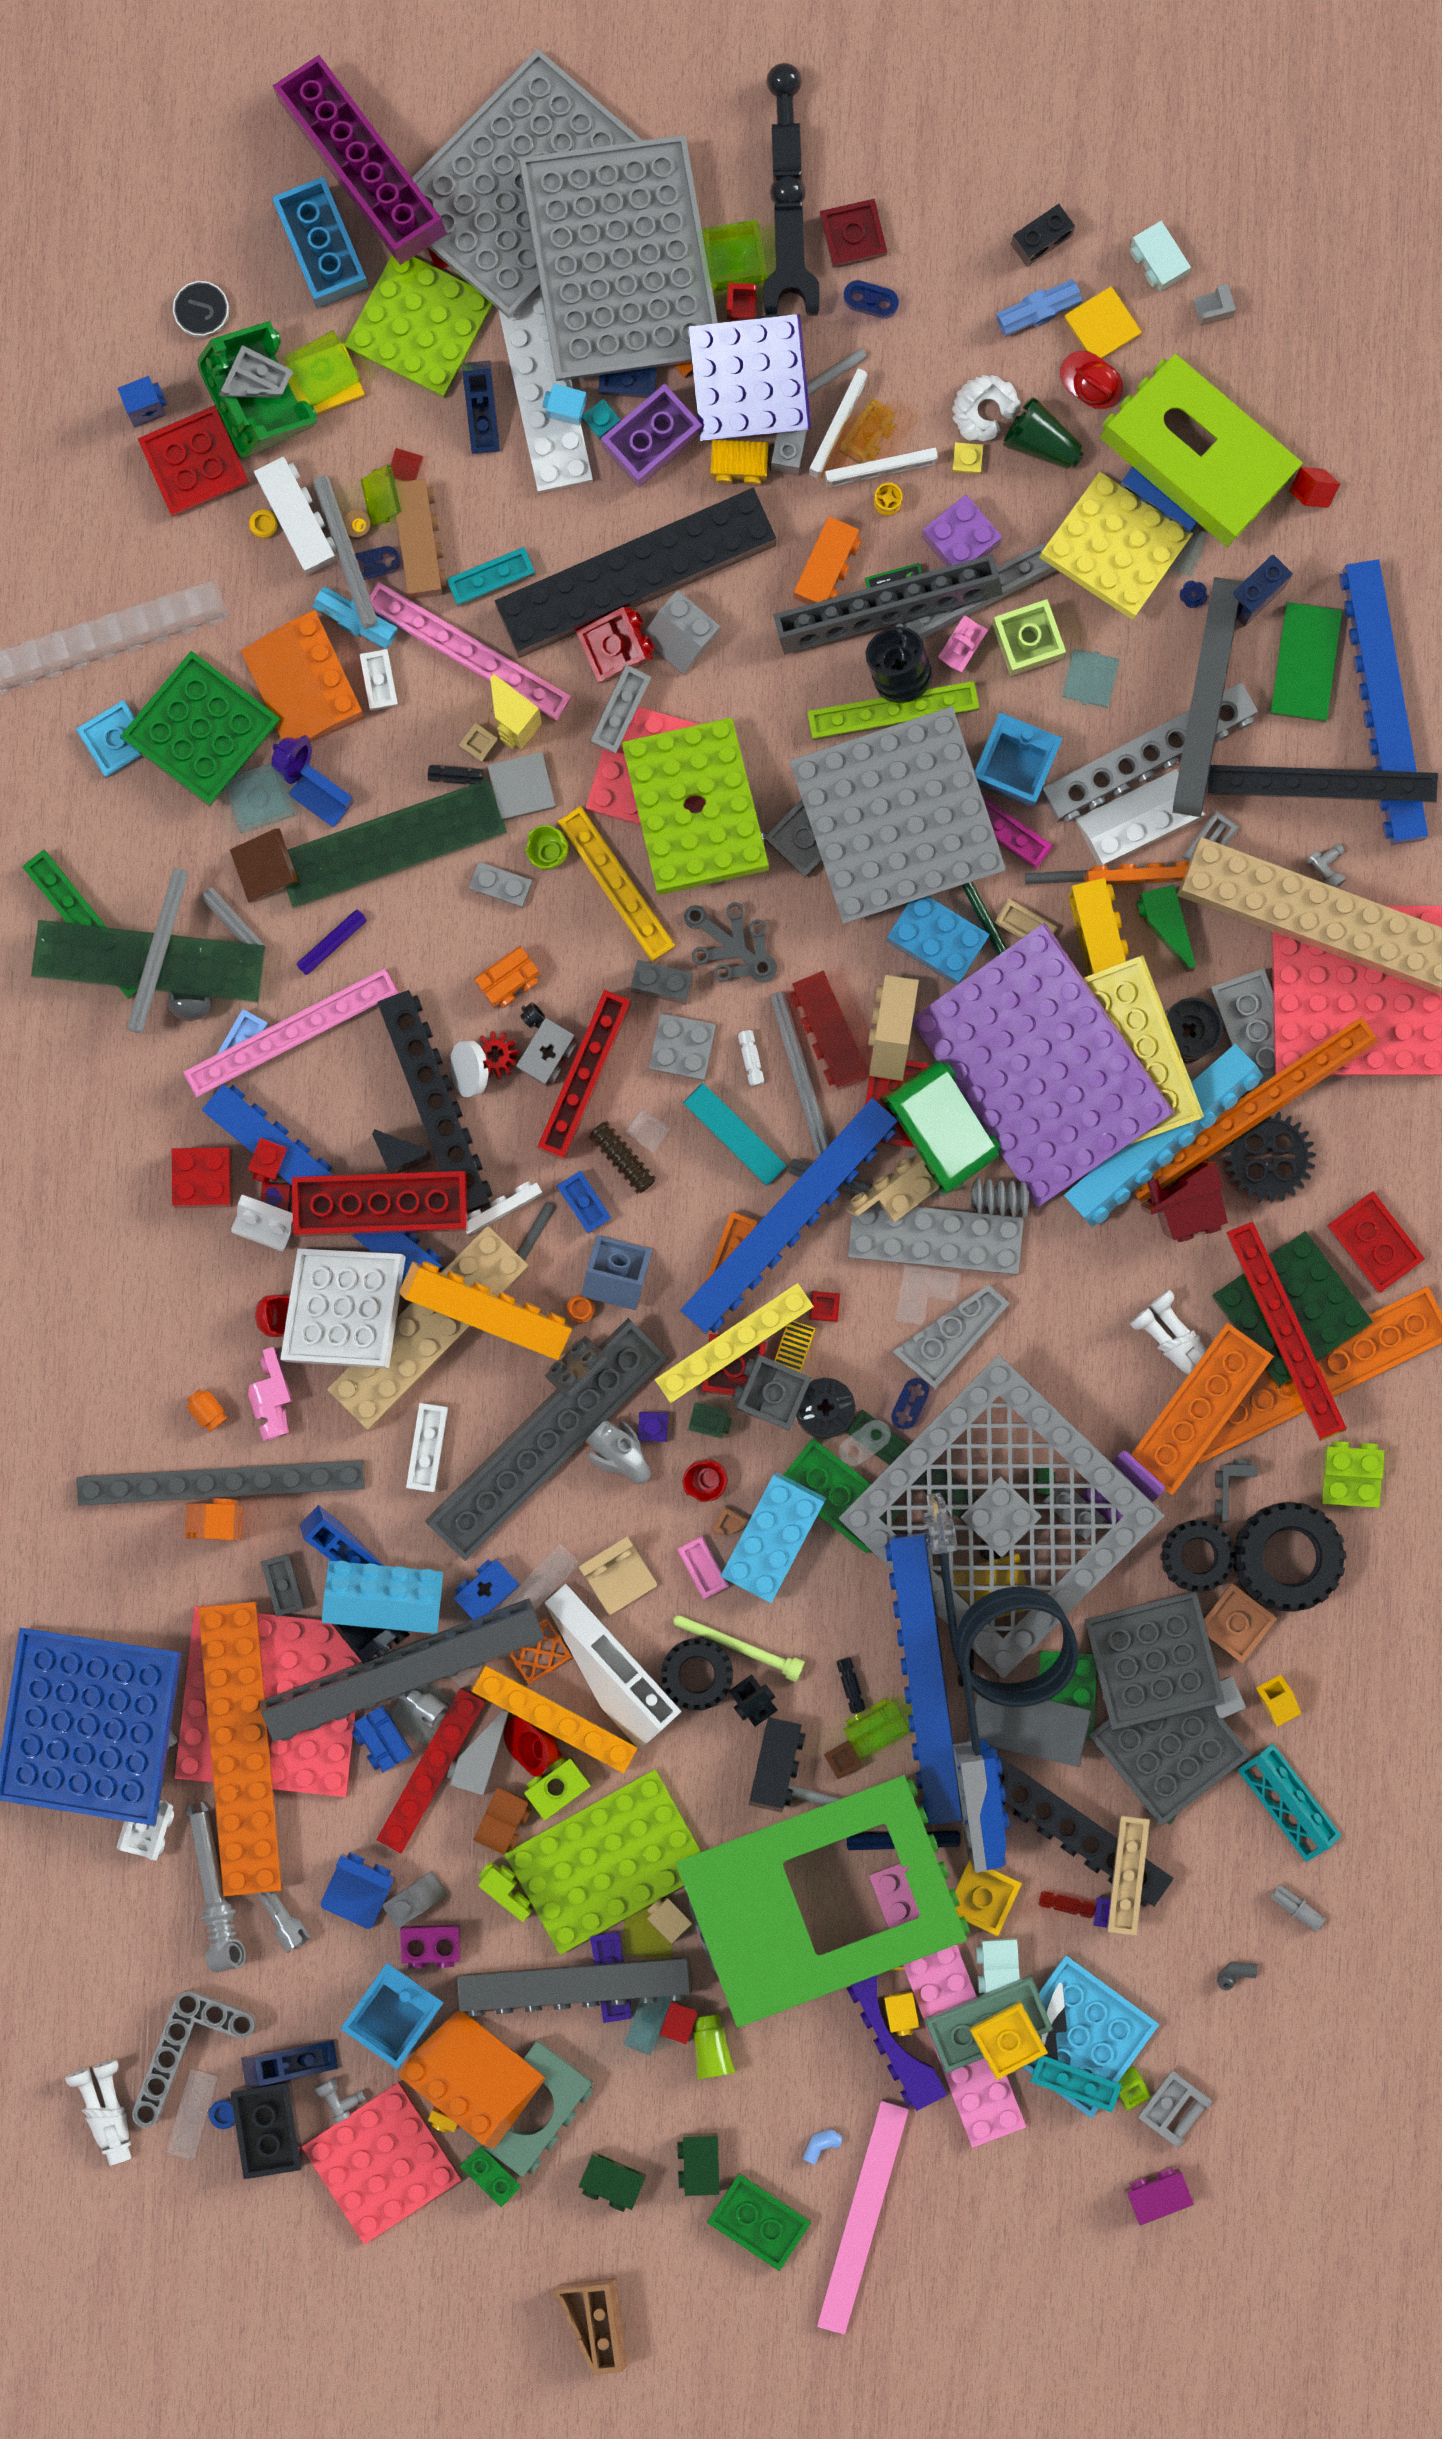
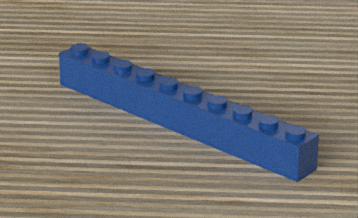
M1380 560L1346 564L1342 574H1339L1341 590H1346L1347 601H1344V611L1346 618H1351L1352 628L1349 629V639L1351 645L1356 646L1357 656H1354V667L1356 673L1361 674L1362 684H1359V695L1361 701L1365 700L1367 711L1363 712L1364 724L1371 731L1372 739L1368 740L1369 752L1371 756L1375 755L1377 765L1373 767V771L1417 772ZM1378 801L1380 811H1385L1387 822H1383V831L1385 838H1390L1391 846L1423 841L1428 837L1423 802Z
M222 1084L201 1109L253 1154L260 1138L286 1147L288 1150L278 1175L290 1185H292V1177L334 1176L330 1173L333 1167L321 1157L317 1161L308 1155L311 1150L299 1139L295 1143L286 1136L289 1131L277 1121L272 1125L264 1118L268 1113L256 1103L249 1106L242 1100L246 1095L234 1085L228 1088ZM412 1233L352 1235L371 1252L404 1255L406 1257L403 1271L404 1280L412 1262L422 1265L423 1261H427L438 1266V1272L444 1268L439 1264L442 1258L430 1248L426 1252L417 1245L420 1240Z
M871 1098L680 1309V1312L705 1335L709 1331L715 1333L725 1322L722 1316L728 1309L734 1312L744 1301L741 1295L747 1288L753 1291L764 1279L760 1274L768 1266L772 1270L783 1258L779 1253L787 1245L791 1249L802 1237L798 1232L804 1225L807 1224L811 1227L821 1216L818 1210L823 1204L826 1203L830 1206L840 1195L837 1189L842 1183L845 1182L849 1185L859 1174L856 1168L861 1162L864 1161L868 1164L878 1153L875 1147L883 1139L887 1143L897 1132L894 1126L898 1120Z
M926 1533L891 1536L890 1544H885L887 1561H893L894 1572L889 1573L891 1590L897 1591L898 1601H893L895 1618H900L901 1629L897 1630L899 1647L904 1646L905 1658H901L902 1675H908L909 1686L904 1687L906 1704L912 1703L913 1715H908L910 1732L916 1733L917 1743H912L914 1761L919 1760L920 1771L916 1772L917 1788L923 1789L924 1800H920V1807L923 1806L928 1825L962 1821V1811Z

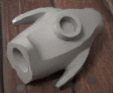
M608 1420L603 1421L585 1441L597 1454L589 1452L587 1454L589 1460L602 1471L623 1475L637 1485L645 1484L650 1479L651 1470L642 1453L636 1433L625 1422H620L621 1430Z

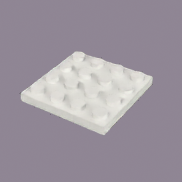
M297 1249L280 1360L290 1363L389 1369L400 1298L399 1291L402 1285L406 1257L402 1254Z

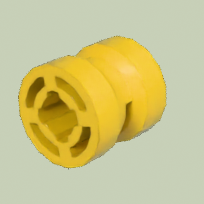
M893 483L881 484L874 496L875 510L882 516L890 517L895 515L902 505L903 494L901 489Z

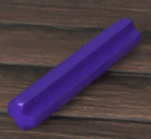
M359 910L352 912L296 964L303 974L308 975L367 921L366 917Z

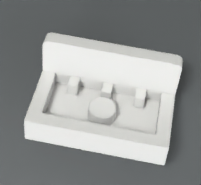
M160 1800L156 1825L151 1826L124 1821L116 1848L156 1861L158 1855L163 1852L165 1847L164 1835L166 1829L173 1821V1805Z

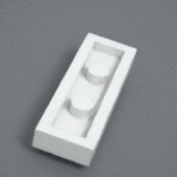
M528 1181L515 1189L517 1194L506 1199L505 1195L495 1199L490 1203L492 1208L481 1213L480 1209L468 1215L467 1235L470 1236L542 1196L543 1193L537 1182L531 1185Z
M419 1403L406 1488L435 1492L448 1407Z

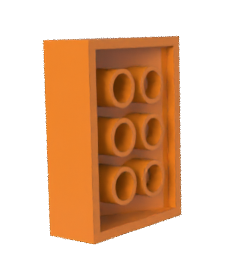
M316 610L287 622L241 650L267 709L280 718L276 729L282 740L288 737L300 739L302 736L307 735L310 743L365 718Z
M459 2009L414 2052L398 2074L402 2080L479 2143L493 2149L496 2148L546 2079L544 2075L472 2017L468 2016L467 2013L460 2012Z

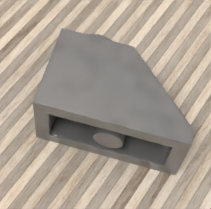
M430 1871L383 1903L382 1906L396 1928L399 1929L448 1894L433 1871Z

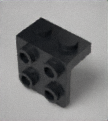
M332 1624L363 1664L375 1655L381 1658L393 1648L390 1644L394 1642L396 1645H399L410 1636L408 1631Z

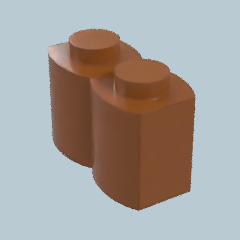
M498 1786L473 1840L503 1855L507 1849L513 1851L520 1836L515 1833L518 1824L525 1825L532 1810L527 1807L529 1800Z

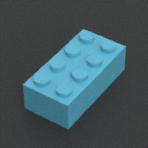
M775 1472L720 1577L772 1603L826 1498Z
M329 1561L324 1591L322 1623L437 1634L443 1572L431 1569H410L402 1566H379L371 1563L359 1564L346 1561Z

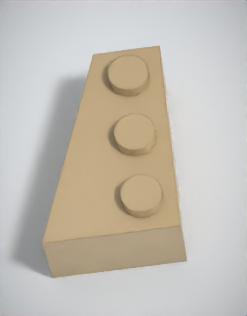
M885 975L884 985L877 986L875 1002L880 1003V1008L874 1007L871 1024H877V1028L870 1029L868 1045L874 1046L869 1076L903 1081L919 980Z

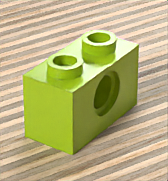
M562 1757L549 1766L552 1771L544 1778L541 1776L535 1777L526 1784L529 1789L524 1794L544 1821L591 1787V1783L572 1758L566 1761ZM560 1779L564 1783V1791L559 1795L552 1794L548 1789L550 1780Z

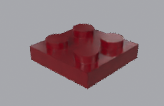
M875 198L820 211L832 268L887 255Z

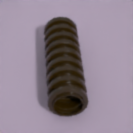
M608 1121L601 1123L589 1134V1139L595 1140L594 1145L601 1147L600 1152L607 1154L606 1159L608 1161L612 1160V1166H617L619 1168L618 1173H623L625 1175L623 1177L624 1180H629L630 1187H635L636 1194H641L655 1182L656 1177L649 1174L650 1170L643 1167L645 1164L638 1161L639 1157L637 1155L633 1156V1150L631 1148L627 1149V1143L625 1141L621 1142V1136L615 1135L616 1130L609 1128L610 1123Z

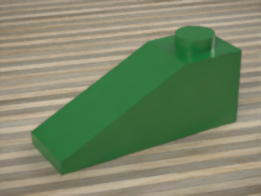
M1175 884L1142 892L1139 896L1140 901H1136L1139 917L1145 918L1146 925L1187 972L1193 971L1196 965Z

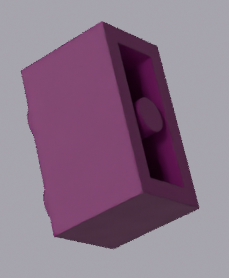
M1167 2167L1157 2172L1158 2177L1150 2180L1142 2177L1129 2183L1131 2187L1126 2188L1125 2191L1140 2226L1194 2205L1179 2168L1174 2170L1173 2167Z

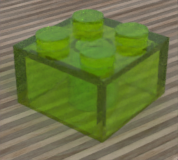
M758 219L702 228L712 292L728 290V283L764 284L767 279V270Z

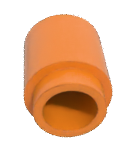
M199 1389L187 1399L190 1403L186 1407L199 1425L203 1429L206 1428L209 1433L227 1420V1417L224 1415L225 1410L209 1390L203 1393Z

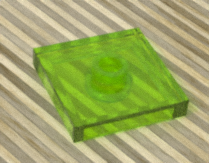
M334 330L284 356L289 368L293 370V375L313 407L361 381L359 374Z

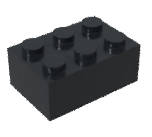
M291 2079L264 2086H247L233 2089L230 2093L243 2178L250 2179L302 2170L304 2161Z

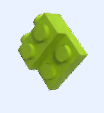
M1332 1441V1447H1324L1321 1504L1380 1508L1385 1450H1378V1444L1361 1443V1449L1349 1448L1350 1442Z
M489 1862L478 1875L482 1880L478 1886L520 1921L524 1922L532 1911L529 1907L531 1902L520 1892H517L515 1895L510 1892L517 1884L513 1879L516 1874L504 1864L499 1868L496 1864L494 1865Z

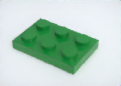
M1039 1651L1038 1676L1046 1672L1055 1663L1060 1652ZM1078 1653V1663L1071 1681L1059 1694L1049 1700L1092 1710L1086 1740H1092L1089 1734L1094 1731L1097 1667L1093 1654Z
M738 2173L707 2220V2223L780 2271L811 2224V2221Z

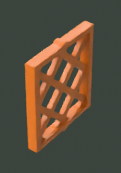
M548 1617L539 1623L542 1625L543 1635L545 1626H550L554 1633V1638L544 1636L545 1639H542L553 1642L551 1652L540 1650L542 1640H540L537 1649L530 1647L518 1648L522 1649L520 1660L516 1659L512 1653L510 1654L515 1667L519 1669L528 1685L572 1658V1655L561 1640L562 1637L558 1635ZM556 1643L562 1645L565 1650L564 1655L554 1653ZM525 1650L536 1652L534 1663L523 1661ZM539 1653L549 1655L547 1666L537 1664ZM553 1656L563 1658L561 1661L551 1666ZM522 1664L533 1666L530 1677L524 1673ZM536 1667L546 1669L545 1671L534 1677Z

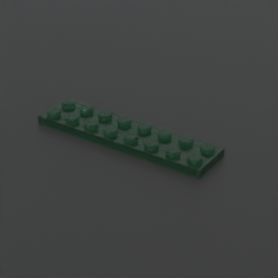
M489 780L477 782L288 849L299 881L286 887L293 909L507 834Z
M38 920L31 976L33 978L138 989L154 933ZM171 935L155 991L259 1003L266 947L265 945Z

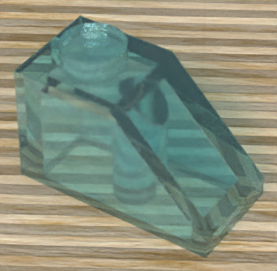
M668 1996L657 1997V2002L640 2003L639 2001L625 2037L624 2046L651 2055L670 2004Z

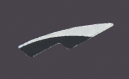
M1059 1983L1056 1987L1046 2012L1053 2030L1042 2034V2042L1048 2052L1045 2056L1058 2060L1056 2033L1067 2031L1062 1983Z

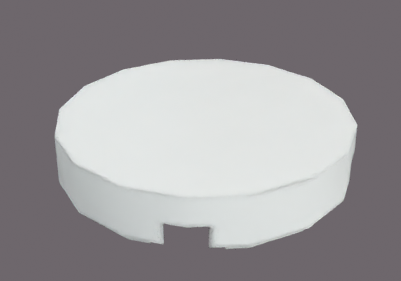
M460 1041L451 1052L450 1074L456 1090L463 1097H475L482 1094L488 1081V1068H484L483 1061H486V1056L481 1046L475 1041Z

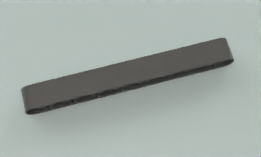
M1214 577L1172 813L1195 817L1202 816L1240 604L1233 596V592L1243 583L1240 580Z

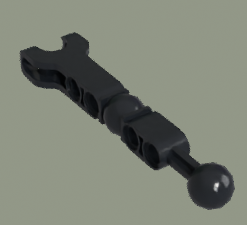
M780 63L771 68L766 80L767 87L776 96L777 124H772L774 182L770 189L771 199L774 202L776 269L763 284L764 315L777 314L779 299L784 294L795 293L803 298L807 315L818 316L820 301L819 282L805 267L802 202L805 199L806 190L801 181L800 123H794L793 96L801 88L802 78L801 73L795 66L788 63Z

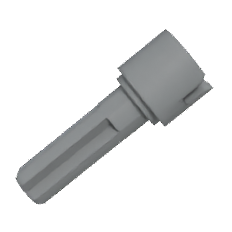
M416 1689L406 1691L399 1697L413 1708V1716L429 1729H434L446 1715L444 1710L449 1708L433 1694L423 1695Z
M275 1891L256 1893L277 1926L275 1935L286 1953L291 1952L292 1948H299L311 1939L300 1919L290 1916Z

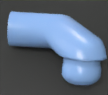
M831 2129L815 2133L811 2137L802 2159L816 2164L821 2150L831 2147L834 2149L838 2148L842 2144V2136Z

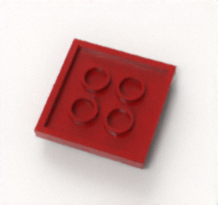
M215 405L137 438L172 517L249 484Z

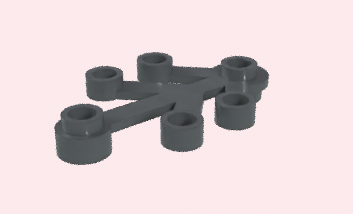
M733 902L727 907V916L731 920L733 938L707 919L706 912L701 906L693 905L686 909L684 921L689 928H701L724 946L723 948L715 949L695 948L692 952L694 963L703 965L707 961L739 957L748 965L729 967L726 964L718 965L715 968L714 975L719 982H726L730 978L751 976L755 981L765 983L774 978L777 972V965L775 960L766 954L764 938L766 925L762 920H753L749 925V932L754 936V955L745 948L742 925L744 909L740 903ZM732 907H738L741 913L738 916H732L730 914ZM692 912H699L701 918L698 921H692L690 919ZM753 925H762L763 931L761 933H754L752 930ZM698 951H703L706 954V958L698 961L695 958V954ZM765 963L768 966V971L760 973L757 970V966ZM721 968L727 969L728 976L720 978L717 974L718 970Z

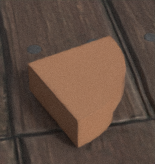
M724 1506L711 1532L720 1535L733 1534L743 1529L749 1520Z

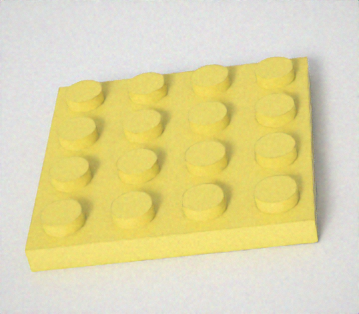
M1099 471L1041 552L1039 558L1134 620L1193 533L1190 532L1188 534L1185 532L1184 527L1173 520H1168L1160 511L1149 504H1145L1139 497Z

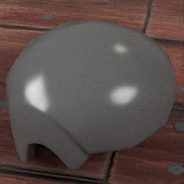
M174 989L169 994L168 1008L174 1016L183 1021L192 1022L199 1020L209 1013L212 995L204 991Z

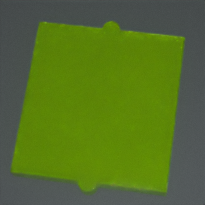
M391 464L379 469H372L371 474L360 479L371 527H376L383 522H390V518L401 513Z
M652 1904L625 1918L623 1954L644 1955L646 1959L649 1956L670 1957L671 1944L646 1919L650 1914L647 1909Z

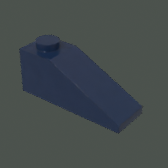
M491 361L462 363L472 454L500 451Z
M333 2040L241 2057L246 2086H264L338 2069Z

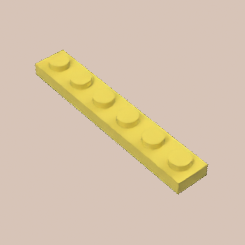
M797 1283L654 1380L668 1401L673 1403L814 1306Z

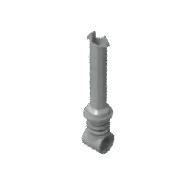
M204 1801L201 1802L202 1812L196 1813L195 1805L191 1804L188 1806L186 1815L190 1816L206 1906L203 1908V1916H200V1920L205 1923V1926H209L210 1929L206 1930V1932L211 1934L208 1937V1941L212 1940V1944H209L206 1949L205 1960L209 1969L218 1973L242 1967L246 1960V1951L243 1944L233 1938L236 1935V1931L232 1932L235 1924L231 1925V1921H234L233 1917L236 1914V1909L232 1910L231 1904L226 1901L223 1895L221 1872L209 1813L212 1808Z

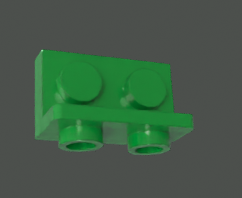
M481 2146L470 2156L468 2155L460 2164V2168L500 2207L520 2189V2184Z

